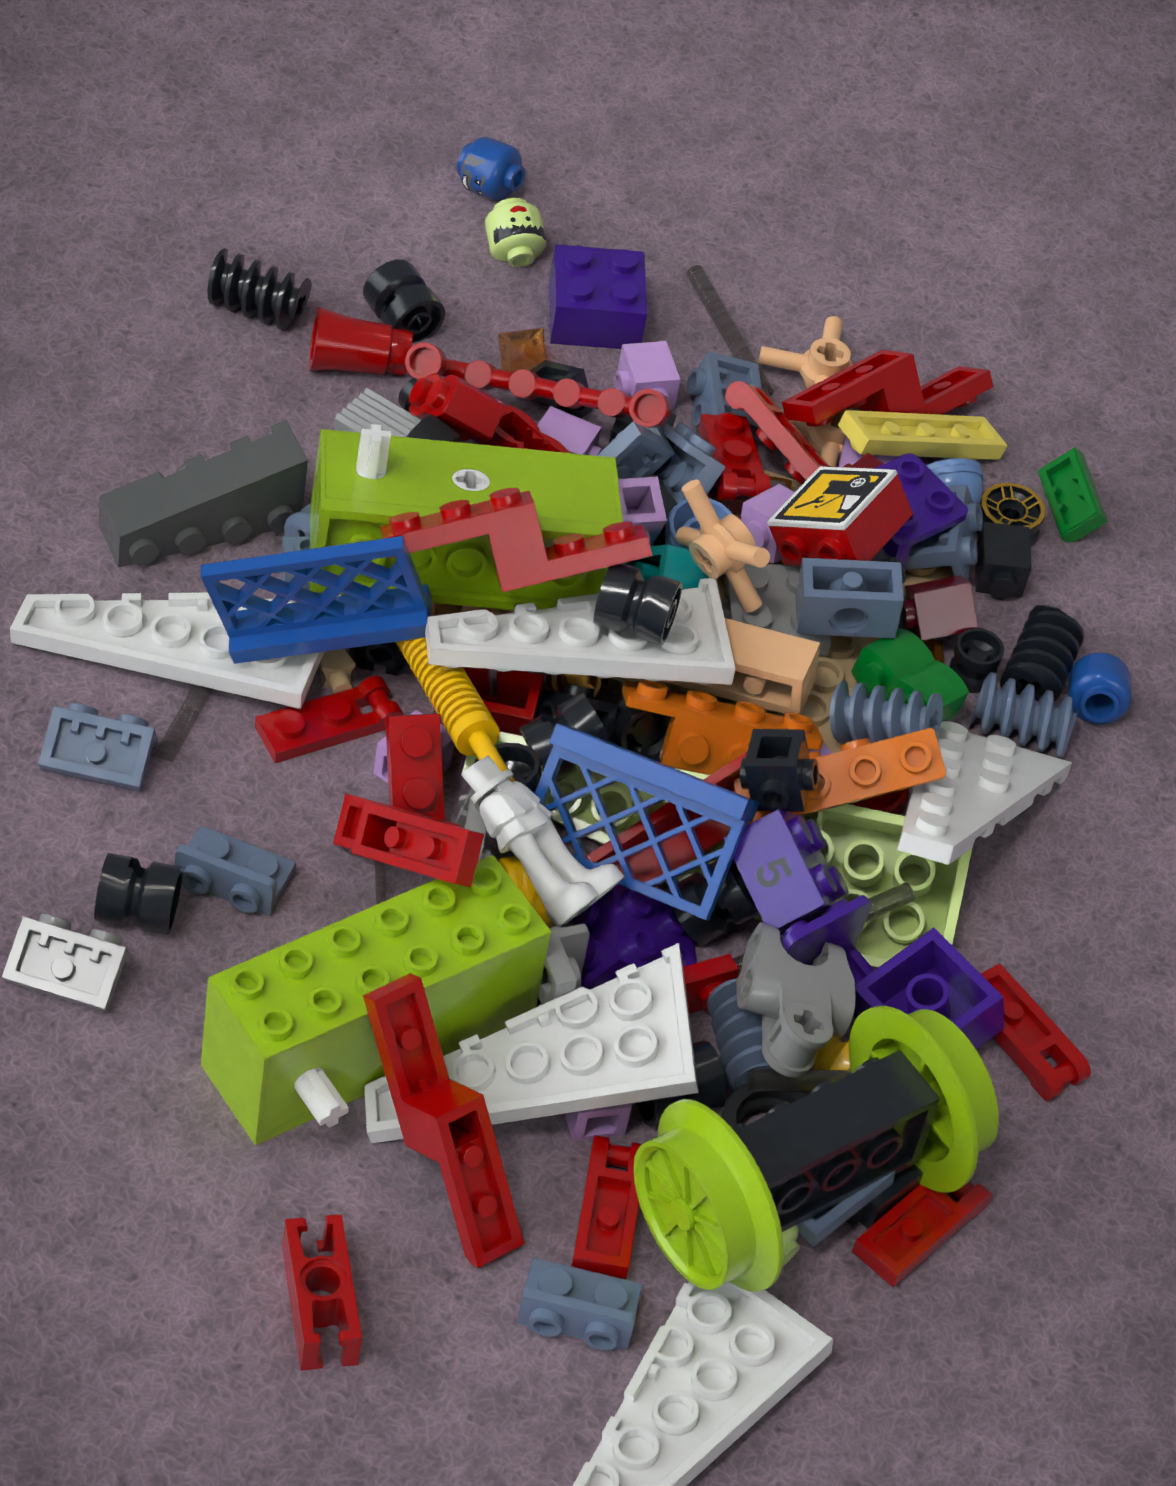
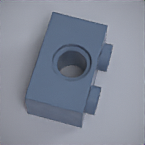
M802 558L795 595L797 634L895 638L904 601L901 562Z

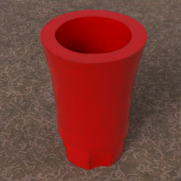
M318 306L310 342L309 371L337 370L384 375L386 372L395 375H406L405 358L407 352L412 347L413 333L404 329H392V326L389 324L345 316Z

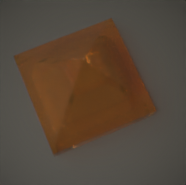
M543 327L498 333L502 370L515 372L525 369L529 371L542 361L547 360Z

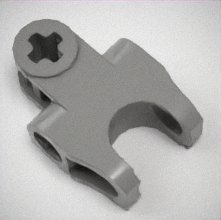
M759 922L748 940L741 972L736 981L737 1006L740 1009L762 1015L761 1050L763 1058L768 1065L786 1077H802L814 1065L817 1051L828 1044L832 1036L842 1037L849 1028L855 1009L854 977L849 968L846 952L841 946L825 942L821 954L813 960V965H805L796 961L785 951L780 940L778 928Z

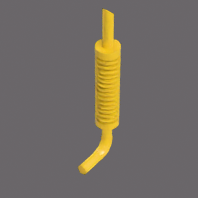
M426 638L397 641L396 644L436 713L440 714V720L459 752L466 756H477L478 760L489 755L502 772L507 770L506 764L494 746L500 735L499 727L464 668L429 665ZM513 776L509 779L511 782L515 781Z

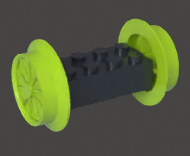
M875 1006L862 1012L855 1020L849 1038L851 1074L837 1081L834 1079L826 1080L816 1086L809 1095L795 1102H781L771 1108L764 1117L746 1126L744 1124H736L730 1127L717 1113L697 1101L684 1099L669 1105L661 1116L658 1136L643 1143L638 1148L634 1159V1182L639 1204L647 1225L664 1255L683 1277L702 1289L714 1290L731 1282L746 1291L760 1292L771 1287L780 1276L784 1257L783 1231L840 1203L895 1171V1174L916 1165L923 1172L920 1184L931 1190L947 1193L964 1187L971 1180L976 1170L978 1154L987 1150L993 1144L999 1126L998 1103L991 1078L980 1055L966 1035L948 1018L932 1010L920 1009L906 1014L894 1007Z

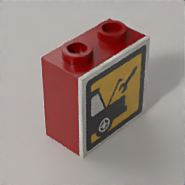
M820 466L767 521V524L784 565L801 567L802 558L871 561L913 515L896 470Z

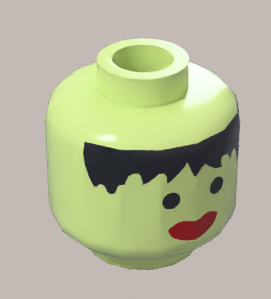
M509 198L498 202L485 219L490 253L498 261H508L511 267H526L532 264L535 258L540 256L546 248V235L541 212L535 205L527 203L524 199Z

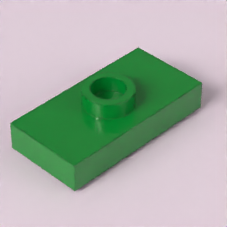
M1077 447L1072 448L1037 470L1060 536L1066 543L1076 542L1108 522L1085 456Z

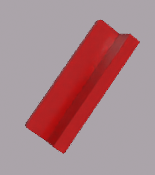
M747 752L704 780L735 792L734 780L740 778L742 758H746ZM668 802L649 815L657 836L683 825L675 804ZM686 809L691 821L703 816ZM642 820L618 835L624 851L649 840ZM711 820L694 828L705 856L725 843L723 838L728 836L730 826ZM686 832L661 843L672 870L697 860ZM609 840L589 853L587 857L589 860L598 863L616 855ZM653 847L627 858L635 878L640 881L647 882L664 874ZM615 863L614 865L623 873L620 863Z

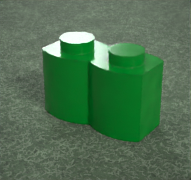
M902 628L897 630L895 638H880L863 647L851 670L857 683L866 684L869 696H871L876 685L885 687L887 701H889L891 693L895 688L904 690L906 704H908L914 690L923 693L924 706H927L929 698L933 693L941 694L943 699L942 721H948L957 716L969 694L967 686L953 669L940 661H936L920 638Z

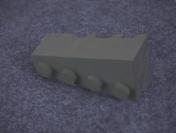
M287 420L270 426L272 434L253 442L250 441L248 435L230 442L231 451L206 461L202 454L188 459L172 475L164 477L160 472H157L100 495L99 528L117 566L123 567L131 564L143 566L152 563L157 558L182 553L190 555L200 551L203 547L224 542L237 544L250 536L271 531L283 533L287 518L295 512H301L303 509L308 459Z

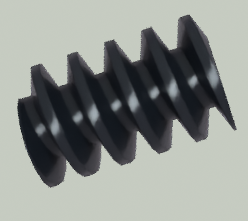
M223 248L214 259L209 274L207 288L209 303L219 307L225 302V307L228 311L236 313L241 309L243 316L250 319L258 315L260 322L266 325H270L275 321L277 329L287 331L292 327L303 313L308 302L312 287L311 279L306 278L299 288H295V273L288 272L283 281L279 282L278 267L272 265L266 275L262 276L261 261L255 259L249 269L246 270L244 269L245 255L238 253L232 263L229 264L227 263L228 249Z
M1036 605L1030 611L1017 644L1014 646L1011 657L1007 662L1005 671L1002 673L999 682L1000 687L1002 688L1006 681L1012 678L1016 681L1017 695H1020L1024 688L1031 684L1035 688L1036 701L1042 697L1046 690L1053 691L1054 702L1058 700L1067 681L1068 674L1071 672L1074 660L1077 658L1079 648L1083 644L1085 638L1083 628L1075 619L1057 607Z

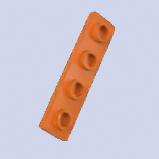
M639 679L638 683L626 680L622 687L626 706L671 717L659 756L661 763L671 767L711 775L748 751L753 729L805 730L809 749L821 750L823 738L814 721L799 713L786 712L784 717L765 713L763 707L751 702L738 701L736 705L718 702L716 697L704 691L689 690L687 694L668 690V687L659 681L654 682L646 679Z
M927 728L871 743L869 738L858 739L841 745V751L821 756L819 751L809 752L810 759H817L818 786L816 791L809 790L805 812L791 813L804 816L944 779L946 770L934 729ZM736 778L734 780L735 792L750 798L749 789H742L740 778ZM756 811L753 821H748L747 825L774 811Z

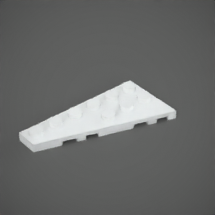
M713 578L700 579L697 588L682 590L672 628L662 646L640 639L639 636L634 635L632 625H629L622 632H618L594 624L593 617L599 593L558 599L557 607L536 610L537 608L533 602L515 605L514 613L494 615L492 612L481 609L430 616L427 619L425 630L428 664L441 665L448 668L471 667L495 669L503 672L517 670L544 672L551 675L577 674L592 675L599 678H637L654 682L662 680L695 682L701 685H732L736 669L717 581Z
M208 592L169 593V600H141V593H122V600L94 601L89 594H27L10 627L11 643L299 709H301L324 654V652L234 664L229 654V636ZM290 600L288 603H295L296 601ZM240 607L238 610H245L246 608Z
M942 721L937 741L944 762L946 776L942 780L912 787L897 850L949 865L973 848L975 838L978 836L987 838L993 833L996 823L1005 825L1030 807L1035 795L1045 796L1051 792L1054 782L1062 784L1069 774L1072 762L1017 747L1014 741L1003 736L989 735L986 738L969 733L967 728L958 723Z
M679 943L662 950L661 958L636 968L633 963L616 971L617 978L589 990L580 987L505 1021L506 1028L487 1037L479 1039L476 1034L459 1042L460 1049L443 1056L449 1079L484 1095L492 1125L699 1093ZM386 1076L364 1085L366 1126L371 1144L403 1139Z
M690 1281L688 1284L684 1283L676 1297V1306L666 1324L660 1326L624 1392L622 1404L614 1417L611 1416L602 1431L600 1444L590 1462H585L573 1486H687L832 1353L833 1339L766 1290L760 1292L746 1291L731 1282L714 1290H706L697 1287Z

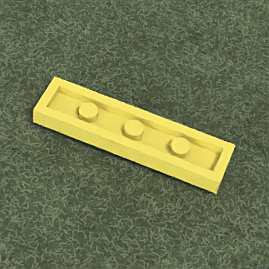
M845 410L838 423L840 429L850 440L852 448L861 455L870 453L872 456L914 454L917 457L1000 460L1008 446L987 419L980 416Z

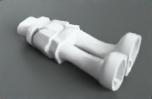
M489 755L474 763L461 774L475 791L471 800L476 809H480L481 818L491 838H496L500 853L512 851L520 860L544 904L547 916L556 926L567 924L624 879L625 876L614 864H605L593 869H586L564 845L550 819L552 813L540 804V798L524 784L517 781L511 782L509 779L514 775L512 771L507 769L502 772Z

